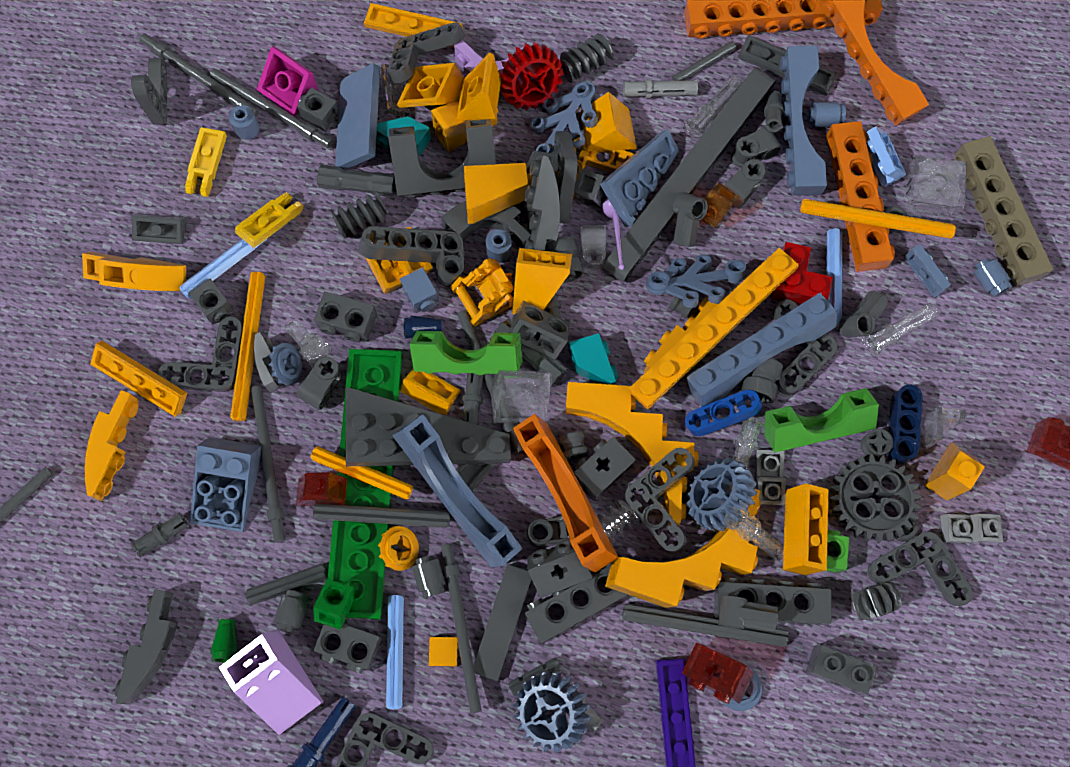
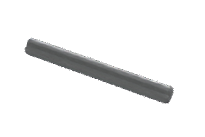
M318 503L313 508V517L320 520L447 528L450 525V513L441 511Z

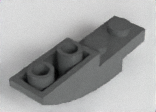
M537 155L536 160L532 161L530 167V175L533 176L531 186H528L525 192L527 207L536 209V213L531 216L529 229L532 230L530 240L526 241L524 249L544 251L547 239L557 241L560 203L557 181L548 156Z
M154 589L153 595L149 597L147 602V612H149L147 622L143 624L140 631L142 643L141 646L129 645V649L123 655L122 667L124 670L122 678L115 687V696L117 697L115 704H131L150 684L160 669L169 651L178 624L177 622L167 621L173 593Z

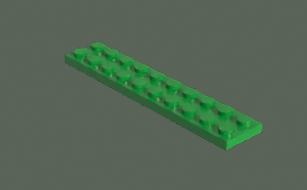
M349 349L346 387L399 402L402 351ZM346 388L339 455L346 457ZM367 466L393 477L394 466ZM338 471L335 505L391 508L392 493ZM333 520L328 579L333 581L341 580L354 587V601L346 618L382 620L386 566L384 560L379 557L381 552L378 544L382 540V534L389 530V524ZM339 600L330 601V603L337 604L341 602Z

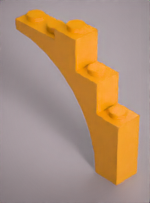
M568 382L565 414L586 417L603 423L619 432L639 449L651 467L676 448L687 449L694 457V467H698L699 452L694 451L693 442L662 440L666 439L667 423L663 422V414L631 412V410L635 411L636 398L629 393L631 386ZM677 455V463L672 467L668 463L664 465V467L671 471L673 477L677 474L673 470L676 466L681 465L685 467L687 465L685 462L687 455L684 457ZM664 471L656 472L655 475L660 486L664 485L667 481V474ZM687 477L681 478L663 493L666 510L678 525H680L681 520L686 518V503H682V493H686Z
M755 489L757 494L752 497L755 504L748 507L750 514H744L742 522L736 521L734 528L726 527L724 532L718 531L700 549L675 561L664 563L641 562L619 557L611 564L605 587L670 608L677 607L678 603L681 602L684 596L683 584L701 591L715 590L720 583L722 576L720 569L737 575L751 574L758 562V556L756 555L758 546L748 542L754 533V516L760 508V490Z

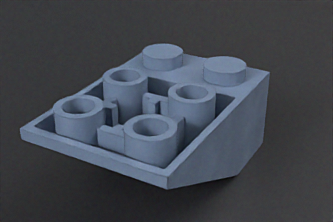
M211 437L197 445L190 523L244 532L259 471L261 446Z

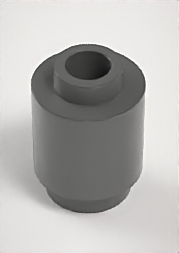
M432 555L416 559L417 565L413 566L412 570L419 593L422 592L423 598L445 592L443 585L446 583L439 559L433 560Z
M287 590L285 596L281 597L273 620L274 623L278 624L277 630L293 634L294 629H301L309 605L306 603L307 595Z

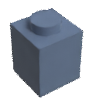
M423 267L400 278L402 288L416 313L421 310L422 312H427L435 307V303L439 302L437 292Z

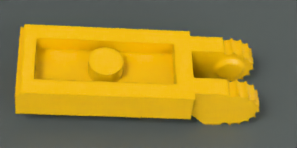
M200 128L187 170L188 176L185 184L187 194L195 192L197 177H201L203 180L200 194L204 197H209L212 179H215L227 138L225 131Z
M286 192L275 200L272 199L235 227V233L255 248L291 221V219L296 218L302 212L304 205L298 201L285 210L284 208L292 200V196Z

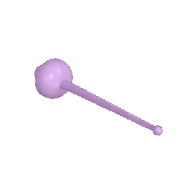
M607 197L602 202V210L606 216L613 218L620 264L619 269L623 270L619 216Z

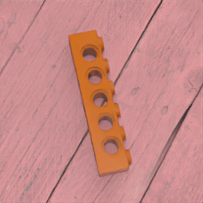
M861 121L832 124L826 134V140L841 205L883 212L884 203L882 198H879L877 191L878 178L873 174L872 169L873 157L867 148L868 136L866 130H863ZM852 171L857 172L860 176L855 175ZM857 193L862 194L865 199L860 198ZM845 221L856 272L886 269L895 257L894 246L889 242V228ZM867 239L873 240L876 245L870 244Z

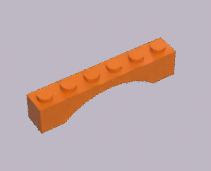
M865 0L821 1L824 14L830 17L836 34L843 39L847 46L848 54L856 60L862 77L867 79L872 87L874 97L882 103L885 108L886 117L897 126L925 109L929 103L917 83L904 79L893 72L873 50L864 25Z
M534 413L515 426L513 430L523 450L542 476L554 497L565 521L570 542L582 566L597 572L619 557L548 423Z

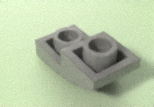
M259 332L255 334L254 340L255 361L260 378L265 388L271 393L279 388L275 381L277 377L272 376L273 369L269 366L272 362L269 354L273 352L275 345L270 337L265 339Z
M755 449V478L757 483L756 489L760 490V504L785 505L784 451L774 453L773 450Z
M945 514L940 516L943 543L1003 542L1000 515Z

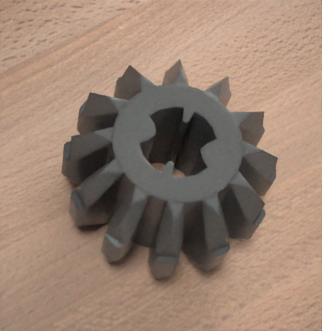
M890 581L863 588L851 596L853 609L857 613L858 618L863 620L889 614L900 609L903 605L899 590Z

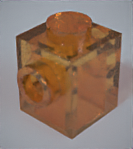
M719 182L705 198L708 209L706 215L701 220L705 224L716 228L724 220L739 199V196Z

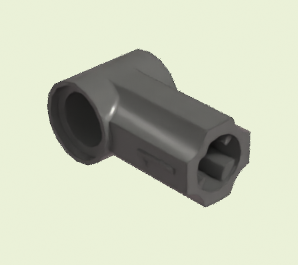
M682 192L676 196L673 203L674 212L678 214L673 243L679 246L694 247L699 220L706 215L708 204L703 198Z
M875 290L869 291L850 315H845L841 318L839 322L841 334L847 338L872 334L875 329V321L887 308L888 300L886 297Z
M723 595L721 597L718 625L737 629H744L746 627L775 632L778 624V607L747 602V599Z

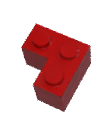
M785 242L781 250L799 265L771 293L770 299L775 301L788 299L799 306L818 293H821L828 301L832 277L807 271L811 247Z

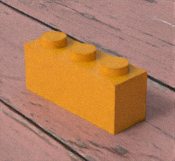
M805 483L786 490L783 550L784 571L802 575L827 571L828 489Z

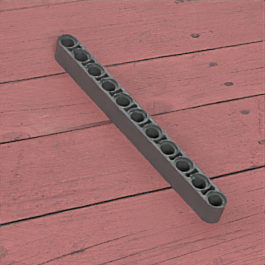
M757 67L751 71L621 240L624 269H619L620 264L616 246L603 265L605 271L623 283L627 281L677 215L673 209L676 196L682 192L694 193L765 100L767 94L773 89L777 81L776 79Z

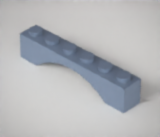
M788 46L785 56H781L780 71H784L785 79H782L781 92L786 94V102L783 103V117H787V125L784 127V139L788 140L789 145L785 152L786 164H790V172L787 173V187H791L792 195H822L827 186L825 161L816 153L809 142L802 119V103L805 92L814 81L819 70L818 46Z
M818 293L688 375L686 379L689 391L701 407L723 399L745 376L769 358L792 346L815 341L836 327L835 308L821 293Z
M423 414L411 420L392 435L490 567L504 566L523 549L509 529L477 499L465 484L449 459L440 436Z

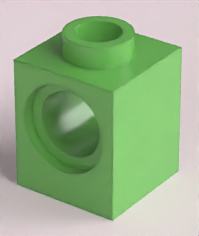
M828 530L827 544L834 546L836 555L835 557H830L827 554V571L835 573L844 572L847 570L849 537L841 536L840 531Z

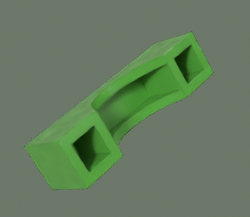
M416 331L410 342L414 372H424L427 374L435 372H448L450 374L475 373L476 375L501 374L503 376H510L513 374L518 375L523 361L520 333H493L490 342L477 350H464L456 347L448 341L442 331Z
M864 388L841 394L838 401L829 410L816 416L805 417L798 415L791 406L766 411L764 436L774 453L876 429L879 404L869 390Z

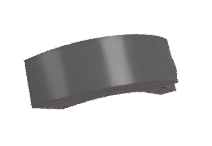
M465 201L456 205L441 217L443 228L446 231L456 232L463 241L475 231L483 228H495L506 231L520 248H525L526 241L530 240L531 237L530 229L521 223V211L514 206L473 224H468Z

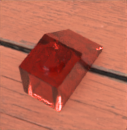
M330 472L305 473L298 479L295 506H314L317 503L345 505L347 478Z

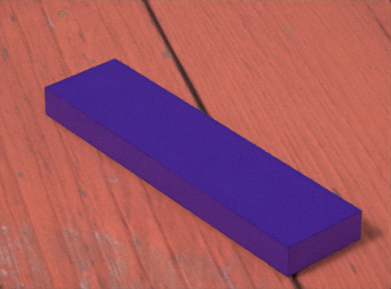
M685 658L656 660L666 767H696Z

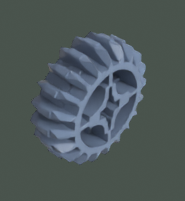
M717 458L715 463L708 461L707 468L700 467V474L693 476L695 479L693 484L688 485L691 491L685 495L689 500L686 503V507L690 510L688 514L697 521V524L714 532L716 530L724 532L726 527L734 528L736 521L742 522V516L750 514L748 511L749 505L755 504L752 497L757 494L754 488L757 483L752 478L753 475L742 463L729 458L724 460Z
M545 671L541 675L536 674L532 676L531 681L528 680L523 683V689L516 694L520 700L516 701L513 705L520 710L514 716L515 719L521 720L518 730L525 729L527 732L524 740L533 738V747H538L542 744L543 752L549 751L551 748L554 753L561 751L563 748L565 750L571 748L573 743L576 744L581 740V734L583 735L588 729L585 723L589 722L591 718L584 713L590 709V705L582 701L587 693L579 694L577 689L580 683L571 685V676H565L562 679L560 672H555L551 675L550 671ZM554 692L561 696L563 699L558 698L554 694ZM536 697H537L536 703H537V707H538L537 713L535 712V699H536ZM556 708H560L558 711H556V712L553 713V714H552V713H549V714H547V715L544 714V713H546L547 711H549V710H551V709L554 710V709H556ZM567 709H569L570 713L569 726L566 724L568 722L566 718Z

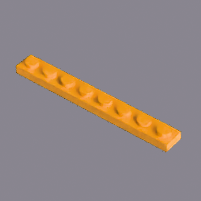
M778 248L629 388V393L648 410L798 268L799 264Z

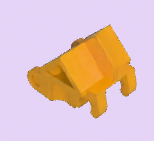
M489 258L484 260L468 276L459 277L450 287L453 293H457L468 311L474 327L509 309L513 304V297L510 294L514 290L512 285L513 274L505 273L497 259ZM466 286H476L483 295L484 299L478 303L480 311L467 292Z

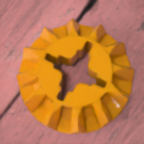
M403 526L389 528L387 532L382 534V540L378 544L381 552L379 557L384 560L386 567H390L394 571L410 568L418 557V540L410 529ZM398 544L399 547L406 549V551L397 553L391 546Z

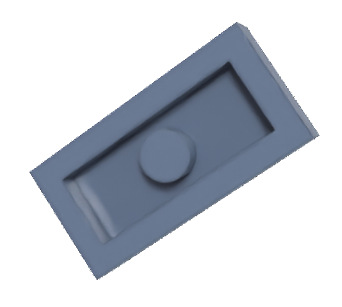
M921 244L913 247L904 257L934 298L941 295L951 286L945 272L937 267L929 251L925 250Z

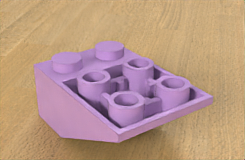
M279 630L260 635L219 667L233 692L278 735L282 734L323 703L320 695Z

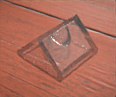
M499 370L490 386L493 422L521 423L534 413L546 422L552 373Z

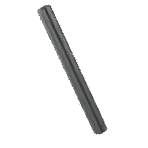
M625 604L622 611V619L624 621L785 647L789 639L788 631L782 629H775V632H767L746 627L744 629L729 628L718 625L719 619L631 604Z

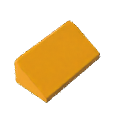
M414 369L404 378L400 390L401 393L445 416L461 392L460 389L432 373L414 372Z

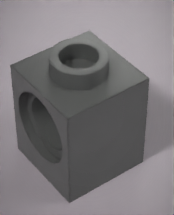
M312 87L307 94H303L299 99L297 107L301 117L324 131L328 130L339 115L336 101Z
M581 168L575 182L574 195L579 201L602 209V202L607 196L600 183L606 178Z
M211 278L189 292L192 299L212 325L229 317L230 312L234 310ZM218 300L214 307H208L210 302Z

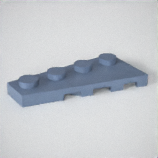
M668 129L661 131L600 183L625 227L633 224L638 210H642L646 204L645 199L650 192L655 190L658 185V179L662 174L666 173L679 152Z

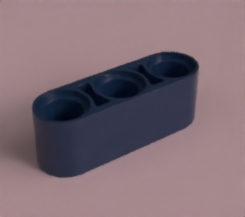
M912 384L901 387L893 394L890 402L888 432L892 436L893 447L887 455L891 461L893 459L896 460L898 465H903L915 458L920 449L923 396L921 390ZM902 394L909 397L911 404L903 401ZM900 420H904L908 423L909 430H906L901 426ZM899 445L906 448L907 456L899 452Z

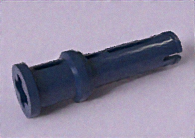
M342 696L311 742H306V744L302 745V752L292 765L287 767H316L319 762H323L325 759L324 751L357 706Z

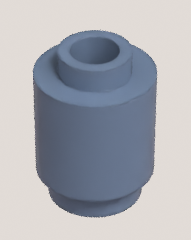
M838 101L813 102L812 107H809L807 110V121L812 124L813 128L831 127L832 124L844 123L846 119V107L844 104H839Z
M240 105L231 110L229 121L237 136L242 139L254 138L258 134L260 127L252 109L248 106Z
M494 230L487 235V256L491 259H497L498 263L505 262L510 258L512 254V241L506 231Z
M986 258L975 266L977 270L974 272V275L985 291L991 293L993 297L1002 294L1012 287L1009 282L1011 278L997 259L991 261L990 258Z

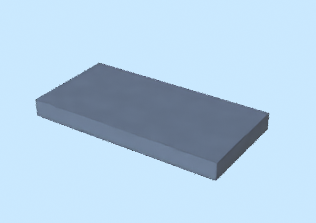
M375 63L341 79L335 167L346 170L375 157L380 66Z

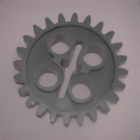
M872 454L866 462L862 456H859L857 465L850 460L847 464L848 469L841 467L839 470L841 476L834 477L833 482L837 485L831 486L830 492L836 495L832 496L829 502L835 503L837 506L831 512L841 514L836 522L842 523L845 521L847 523L844 529L845 532L853 528L855 530L854 538H857L862 533L864 534L865 542H868L872 536L875 537L877 543L882 541L883 536H885L888 542H891L894 539L893 533L900 538L904 534L903 529L909 531L912 528L909 521L915 522L918 519V516L913 512H918L922 506L914 502L919 501L922 495L913 492L919 487V484H910L909 481L914 475L904 476L903 472L906 467L902 466L896 469V460L893 459L890 464H886L885 456L882 455L880 460L876 462ZM857 480L863 482L866 490L860 491L856 489L853 482ZM887 480L891 482L894 489H885L881 481ZM872 494H875V498L881 500L878 503H875V499L870 498V496ZM898 496L899 500L892 499L890 497ZM854 497L860 500L852 501L850 498ZM856 507L865 508L868 511L869 517L859 516L856 512ZM884 507H892L896 511V517L888 516L884 511Z

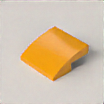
M393 242L394 245L398 247H403L402 244L398 242ZM366 258L384 294L402 287L400 278L422 267L426 274L433 270L429 262Z

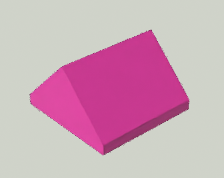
M271 46L257 90L291 115L296 116L299 112L297 106L301 96L307 94L311 87L318 91L314 75L310 70L275 46Z

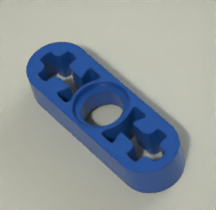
M744 390L690 411L685 418V425L692 435L704 436L756 416L762 409V402L755 391ZM748 399L752 401V406L749 408L746 407L745 402ZM734 404L737 405V408L739 410L738 413H736V410L733 407ZM721 408L730 409L729 416L724 419L717 418L716 414ZM708 414L711 415L714 422L709 421ZM697 419H701V426L699 427L695 426Z

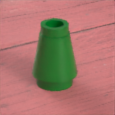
M232 619L219 620L210 650L212 661L225 663L239 652L236 621Z

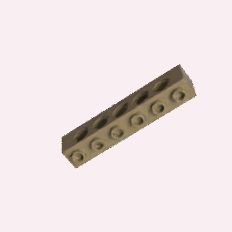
M991 136L962 144L954 155L955 165L963 173L965 186L974 197L975 208L977 212L981 213L985 221V230L991 235L995 243V252L998 257L1002 258L1006 267L1005 271L1011 278L1014 287L1043 279L1054 269Z

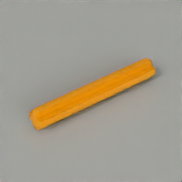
M316 446L311 453L310 458L313 461L403 499H409L412 494L413 486L367 466L346 467V457L322 447Z

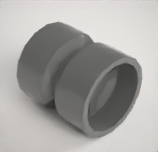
M561 237L557 238V241L552 240L545 245L544 251L572 254L570 274L563 283L575 281L584 275L581 259L577 257L579 251L574 238Z
M769 358L748 374L749 377L744 378L741 391L753 390L758 394L762 403H773L778 388L775 383L777 380H780L783 365L777 360Z

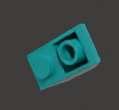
M409 116L377 123L376 143L382 148H390L389 129L414 126L420 157L431 141L430 128Z
M599 333L569 342L568 351L576 374L597 384H616V379H618L617 369L614 364L610 365L607 357L610 355L606 340H601Z

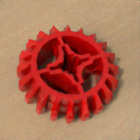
M535 42L531 46L525 43L523 49L516 47V52L513 55L507 53L508 61H501L504 68L498 70L501 78L500 93L504 99L517 109L521 107L526 111L529 107L536 110L539 103L545 105L546 99L553 100L551 94L559 92L557 85L563 83L560 76L564 74L557 54L546 45L542 44L540 46Z

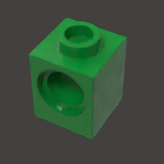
M326 579L313 607L314 621L341 630L354 601V587L341 580L333 581ZM331 600L341 601L337 604L330 603Z

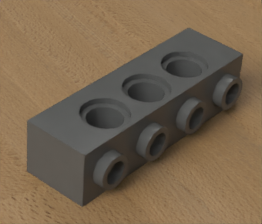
M612 562L603 567L601 571L592 575V579L553 593L554 597L545 602L540 598L527 606L529 611L525 612V616L540 644L545 643L628 596V594L614 589L608 593H603L597 587L598 580L608 578ZM576 592H584L588 597V604L583 607L575 605L573 595ZM553 605L562 607L564 610L563 618L552 620L548 615V609Z
M725 577L722 578V582L714 590V618H719L721 597L723 595L738 597L739 592H745L749 595L750 602L767 605L766 596L770 593L775 595L778 600V622L813 625L831 624V589H822V584L805 583V587H794V582L778 581L777 586L767 585L766 580L751 579L750 584L739 583L738 578ZM796 595L801 596L805 600L804 610L796 608L794 604Z

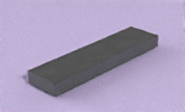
M748 35L738 58L785 78L784 71H780L781 56H785L786 51ZM819 65L817 75L808 89L827 96L837 73Z
M507 564L474 662L475 674L498 682L532 580L528 571Z

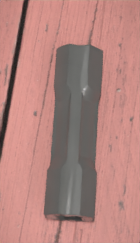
M320 165L317 175V184L319 188L344 189L367 192L373 195L378 191L380 196L393 198L396 188L394 174L367 173L344 170L335 166Z
M508 318L502 322L495 333H509L511 320ZM521 344L522 357L535 368L537 374L552 387L558 383L566 373L567 368L556 359Z

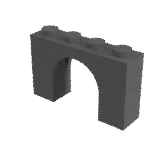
M491 119L465 120L468 153L464 162L458 168L449 172L434 171L421 161L418 154L414 126L389 129L388 138L397 196L414 197L418 193L426 192L435 195L442 193L444 190L465 191L464 166L496 164Z

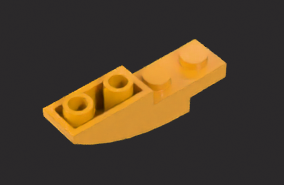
M91 251L82 253L83 278L99 281V285L137 290L180 291L179 287L186 282V265L143 257L131 259Z
M706 296L697 308L700 312L696 318L691 316L683 328L676 325L672 332L667 330L659 340V343L662 344L657 351L652 349L645 358L644 363H646L644 373L718 304L711 303Z
M122 390L109 414L101 411L98 412L88 440L85 457L86 491L88 496L102 501L104 496L111 492L113 487L112 479L116 471H119L124 464L125 451L118 448L117 445L124 440L127 433L126 426L130 418L135 417L139 407V400L132 394Z

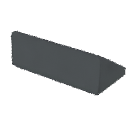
M134 214L132 215V241L183 244L187 217Z

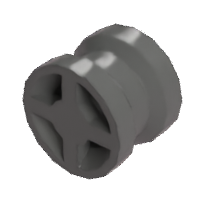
M675 296L668 307L671 311L681 313V317L687 319L694 309L685 307L683 299Z
M880 428L870 431L861 440L863 453L867 457L873 454L875 459L882 457V455L884 456L893 447V439L890 433Z
M573 432L558 438L559 444L563 446V453L567 460L581 458L589 454L588 447L584 445V432Z

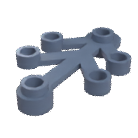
M581 82L573 88L572 93L557 99L552 96L553 100H545L543 107L550 114L555 113L560 107L568 104L570 106L568 109L543 119L541 116H535L531 119L530 127L535 133H542L546 128L558 124L547 142L540 144L536 151L554 153L556 131H566L568 126L574 148H580L584 145L585 137L580 130L577 112L581 106L584 111L581 116L584 125L591 128L598 123V117L592 107V102L596 96V89L591 82Z
M709 255L697 256L696 262L687 271L686 261L676 258L671 261V265L664 272L657 271L651 273L646 281V288L655 295L668 293L683 299V305L688 308H694L698 305L699 294L695 291H686L678 286H686L709 295L708 299L711 303L719 304L724 299V289L708 285L705 282L728 279L731 283H740L746 276L747 266L741 260H731L726 263L725 270L700 273L711 268L712 259Z

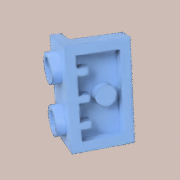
M876 126L867 131L870 138L867 142L868 152L872 154V166L881 185L886 187L906 176L887 132Z

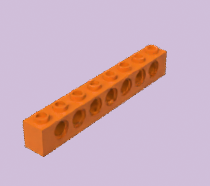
M687 0L684 11L687 36L698 39L713 35L726 37L738 33L750 35L763 31L774 33L779 30L788 29L791 31L813 27L815 29H822L826 26H834L830 17L824 14L821 4L822 0ZM865 0L864 25H870L877 21L883 10L881 0Z

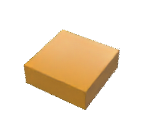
M430 637L429 666H458L457 637Z

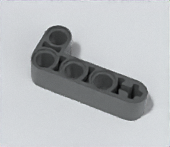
M376 226L368 227L363 231L359 251L365 258L436 263L437 280L440 284L451 287L464 270L463 240L456 232ZM393 242H398L402 244L403 247H398L394 245ZM419 244H425L428 248H423ZM445 245L451 246L454 250L447 249ZM446 268L452 269L455 273L447 272Z

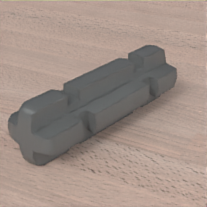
M552 658L545 662L546 665L542 666L541 664L523 674L522 678L518 679L517 677L510 681L508 685L512 694L516 696L518 691L523 689V683L528 680L531 681V677L536 674L541 675L545 671H550L551 675L555 672H561L562 668L558 660Z

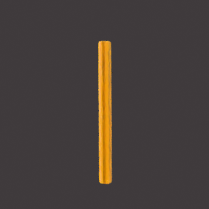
M803 199L800 205V211L804 214L951 239L956 231V226L950 223L810 199Z
M256 271L250 273L230 418L237 422L245 421L247 416L255 357L254 340L259 328L265 284L264 273Z

